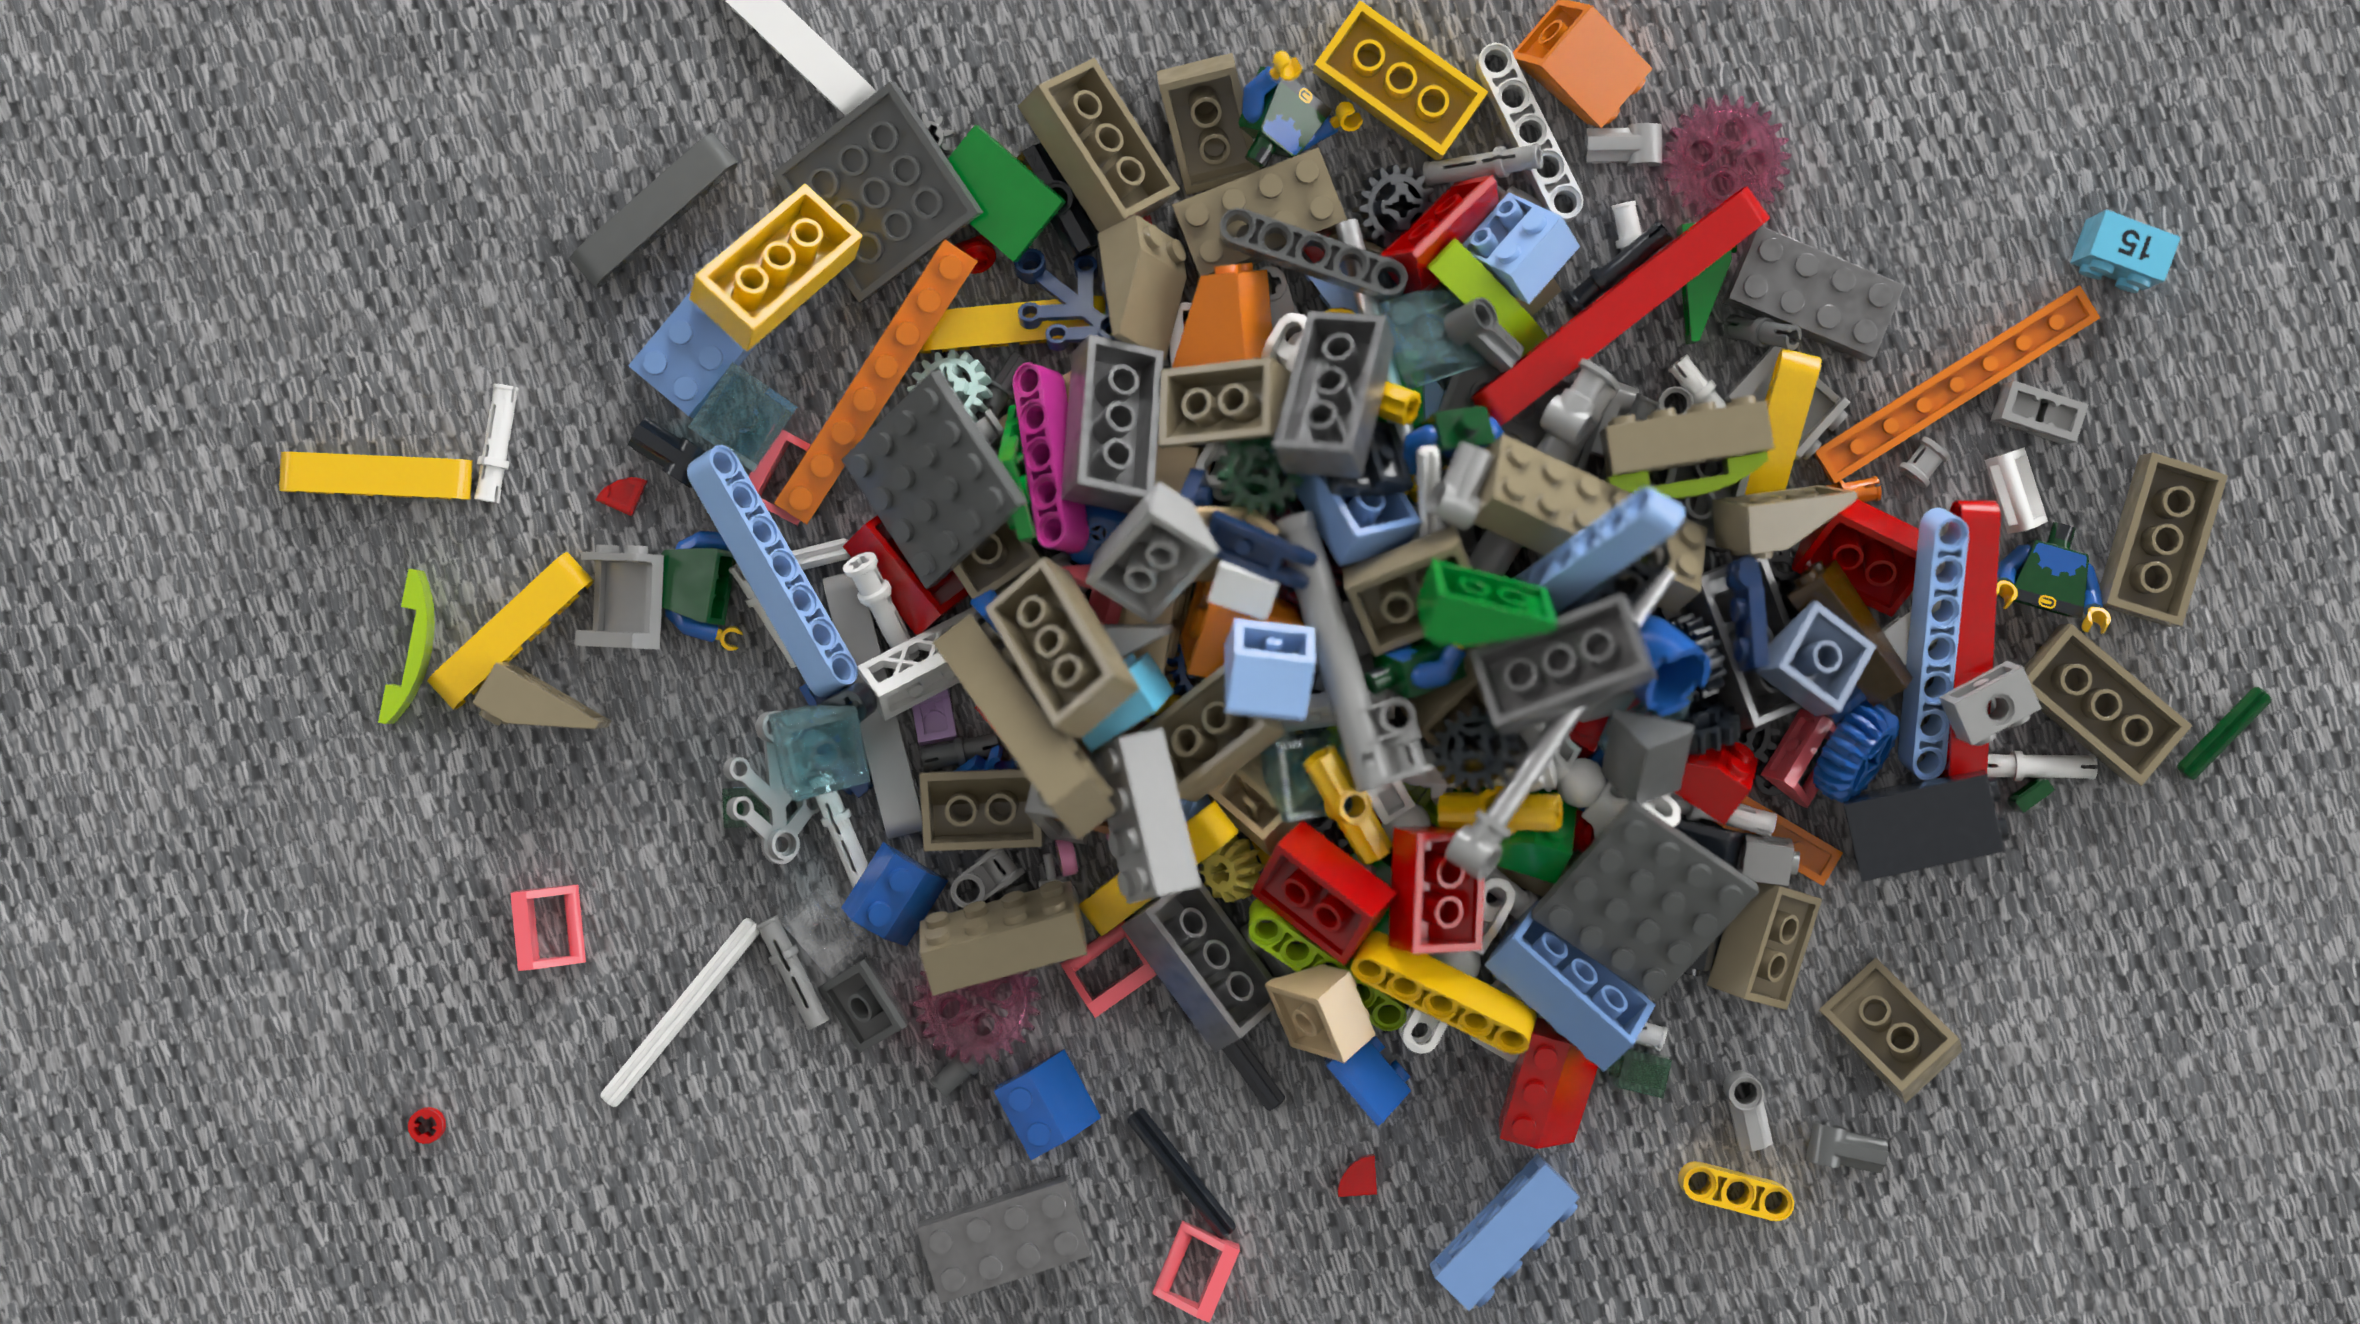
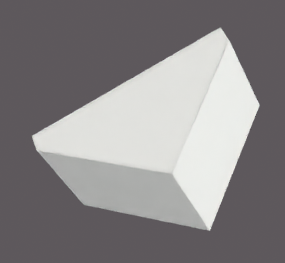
M1221 559L1207 601L1261 620L1268 619L1279 583L1275 580L1273 582Z

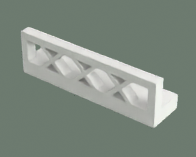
M973 607L857 666L860 676L874 692L877 698L878 712L885 721L960 682L932 642L969 614L978 621L982 616ZM917 650L930 651L928 658L921 662L908 661L910 654ZM882 668L896 669L892 677L880 683L872 675V673Z

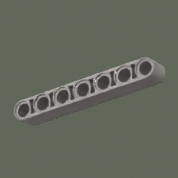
M845 573L823 578L832 622L855 660L856 665L858 666L884 653L878 628L875 629L873 624L875 618L869 607L860 603L857 597L859 591L852 577H847ZM882 668L872 673L878 683L890 678L888 668ZM858 672L857 679L852 684L862 683L867 686ZM857 700L852 701L854 707L860 705ZM876 708L875 712L858 723L884 828L888 839H893L923 831L920 810L921 799L916 779L913 780L911 770H913L907 743L903 742L901 733L903 728L900 716L898 714L885 721Z

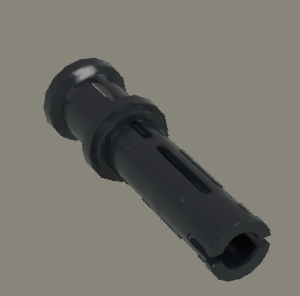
M1656 220L1651 227L1603 268H1592L1589 271L1590 276L1573 291L1568 289L1564 292V296L1572 307L1580 313L1674 238L1670 233H1667L1668 230L1662 223Z

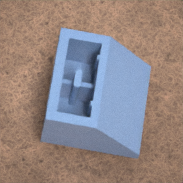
M1508 193L1462 244L1513 297L1528 304L1532 302L1580 247L1562 216L1511 193Z
M1235 619L1224 643L1225 713L1304 722L1307 715L1315 666L1314 628Z

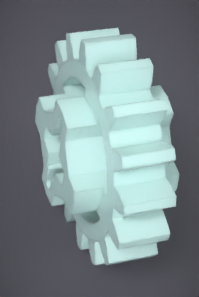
M954 349L949 351L947 358L936 352L935 362L932 364L923 360L921 362L925 369L923 373L913 372L912 374L917 384L930 372L940 369L974 422H978L975 415L977 411L985 412L988 410L983 403V399L993 396V393L986 387L992 380L984 372L986 368L979 360H975L966 351L960 357ZM963 372H966L970 375L972 382H968L966 380V378L962 375ZM916 385L907 387V391L910 392Z

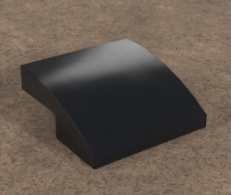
M1376 420L1362 477L1325 475L1330 494L1355 497L1384 496L1408 492L1414 487L1407 462L1402 455L1403 449L1395 424Z

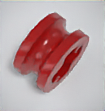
M424 1107L410 1117L408 1122V1132L411 1138L421 1144H430L443 1135L446 1128V1119L438 1109L432 1107ZM420 1116L425 1120L431 1117L435 1120L436 1125L432 1128L436 1129V1132L433 1135L428 1131L423 1134L419 1131L417 1127L422 1124L418 1122Z

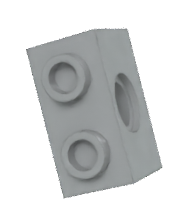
M2009 661L1994 667L1939 697L1957 739L1976 746L1992 741L1996 738V733L2006 727H2016L2030 720L2031 714L2042 709L2024 667ZM1993 698H1996L1995 710L1987 715L1988 703Z

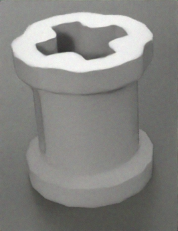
M1924 436L1919 441L1920 447L1908 462H1902L1898 468L1915 484L1922 488H1927L1930 484L1929 478L1942 462H1947L1951 456L1938 443Z

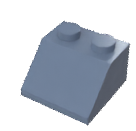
M1812 601L1772 640L1769 646L1770 665L1755 672L1814 716L1839 713L1874 652L1876 645L1817 601Z

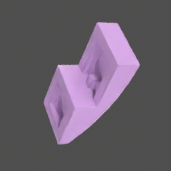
M949 688L912 707L917 739L920 746L954 740V737H958Z

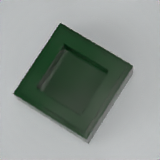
M2034 778L2007 797V802L2015 812L2024 813L2055 791L2048 779Z

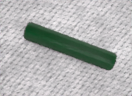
M2260 687L2252 688L2178 763V770L2186 778L2196 779L2271 703L2272 699L2268 693Z

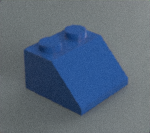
M883 842L841 908L853 922L885 940L907 947L919 928L920 921L924 920L948 880Z
M1375 1035L1345 1063L1326 1057L1323 1058L1328 1069L1373 1122L1379 1126L1411 1092L1410 1087L1406 1083L1411 1076L1396 1059L1391 1064L1380 1053L1386 1047Z
M1065 1049L996 1085L994 1089L995 1095L1031 1160L1063 1144L1101 1118Z

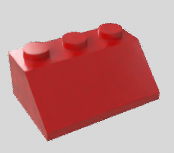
M1492 175L1455 182L1410 225V229H1406L1380 254L1401 263L1405 268L1407 281L1404 294L1416 292L1424 294L1432 290L1440 281L1426 266L1454 238L1463 244L1498 205L1497 183ZM1387 272L1394 282L1399 285V278L1396 274Z
M1857 499L1801 539L1792 564V570L1801 574L1805 569L1822 560L1824 565H1827L1836 559L1865 605L1893 617L1913 591L1919 529Z
M878 515L865 523L842 546L852 558L865 552L875 554L878 560L876 566L882 578L888 580L892 587L890 597L895 608L916 635L925 632L969 596L954 570L936 586L925 589Z
M1302 820L1276 845L1251 894L1345 966L1382 919L1397 892Z
M1435 826L1393 827L1391 888L1397 894L1390 904L1388 946L1411 954L1482 950L1485 878L1477 880L1446 859L1445 856L1450 842L1461 828Z
M1536 1018L1528 1049L1518 1055L1499 1118V1139L1536 1149L1574 1143L1598 1069L1595 1063L1586 1059L1574 1044L1565 1036L1558 1034L1552 1025L1543 1018Z

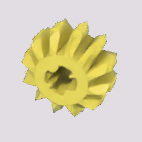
M1235 835L1226 844L1203 860V865L1197 871L1205 876L1204 885L1205 887L1212 888V896L1214 898L1222 897L1227 903L1251 896V892L1260 877L1259 872L1265 865L1257 862L1256 856L1260 850H1251L1249 839L1242 838L1239 840L1237 835Z

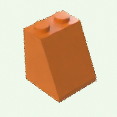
M1557 0L1513 52L1518 65L1586 124L1599 128L1611 123L1618 116L1620 106L1630 95L1637 93L1643 87L1646 81L1645 77L1653 69L1593 5L1571 0Z
M1253 263L1214 266L1215 274L1200 276L1172 368L1261 358L1265 343L1273 331L1267 269L1253 270Z
M1198 581L1184 620L1179 641L1188 674L1207 678L1224 665V643L1235 619L1304 627L1305 622H1302L1296 605L1276 597L1268 619L1263 620L1208 602L1207 600L1214 581Z

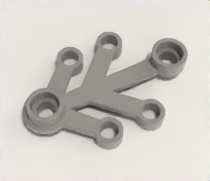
M768 711L758 717L755 726L758 737L764 741L767 784L751 769L750 763L743 757L728 759L723 766V772L730 781H740L769 809L770 823L754 810V805L748 797L731 798L727 803L726 811L731 819L736 821L742 820L762 839V852L768 861L774 864H786L792 861L799 852L800 840L798 834L812 815L821 811L813 791H804L798 795L796 800L798 809L788 821L786 819V807L808 777L818 772L820 762L816 760L811 752L797 754L793 761L794 770L784 782L781 741L790 734L791 723L785 713L781 711ZM768 720L773 725L771 734L767 732L766 728ZM806 757L811 761V766L808 770L803 766V761ZM736 762L741 767V772L738 776L733 771V766ZM809 796L812 797L814 802L811 809L806 805V800ZM738 802H741L744 806L742 815H739L736 810ZM777 838L782 842V848L779 852L776 849Z

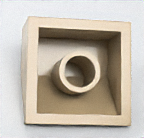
M1322 964L1271 979L1265 984L1289 1043L1293 1048L1345 1063L1376 1035L1369 1020L1370 1014L1362 1003L1356 988V980L1350 974V971Z

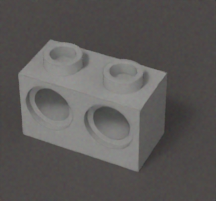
M2013 380L2002 384L1990 421L2067 445L2077 442L2089 404Z

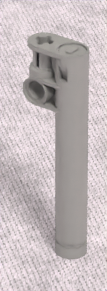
M1583 358L1578 364L1581 372L1571 388H1565L1562 395L1555 396L1546 408L1540 422V426L1546 434L1536 449L1571 466L1620 389L1613 375ZM1486 530L1469 560L1474 570L1504 577L1523 545Z
M1313 511L1299 513L1276 521L1274 524L1280 529L1279 537L1290 541L1292 545H1300L1318 556L1313 567L1303 566L1286 559L1288 567L1303 572L1310 578L1307 589H1296L1295 587L1294 589L1306 627L1314 628L1315 657L1357 793L1434 770L1433 763H1426L1420 739L1423 736L1412 704L1407 700L1395 698L1372 705L1319 531L1316 530L1317 523ZM1399 705L1408 711L1409 722L1406 726L1396 729L1387 723L1386 712L1389 708ZM1406 746L1409 747L1414 763L1413 765H1411L1409 762L1408 755L1405 749Z

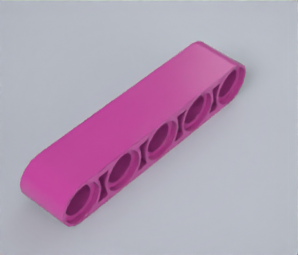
M1030 362L1023 363L1014 373L1013 391L1037 539L1042 546L1068 553H1078L1086 546L1089 538L1085 504L1061 499L1068 416L1065 381L1058 371Z

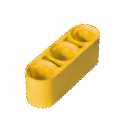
M1698 1161L1686 1163L1678 1174L1680 1188L1689 1198L1701 1203L1771 1221H1782L1788 1218L1794 1209L1792 1194L1782 1184L1773 1180ZM1694 1173H1706L1707 1182L1702 1189L1692 1190L1689 1188V1179ZM1734 1182H1742L1745 1187L1743 1195L1736 1200L1728 1199V1187ZM1772 1192H1781L1782 1202L1780 1206L1773 1210L1766 1209L1765 1199L1767 1195Z

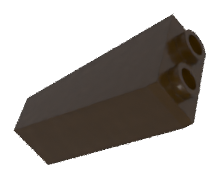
M1835 559L1827 565H1824L1822 560L1801 572L1802 576L1794 581L1795 589L1788 596L1799 613L1812 601H1817L1876 645L1874 652L1856 682V686L1863 692L1870 704L1874 707L1906 689L1913 679L1912 675L1837 560Z

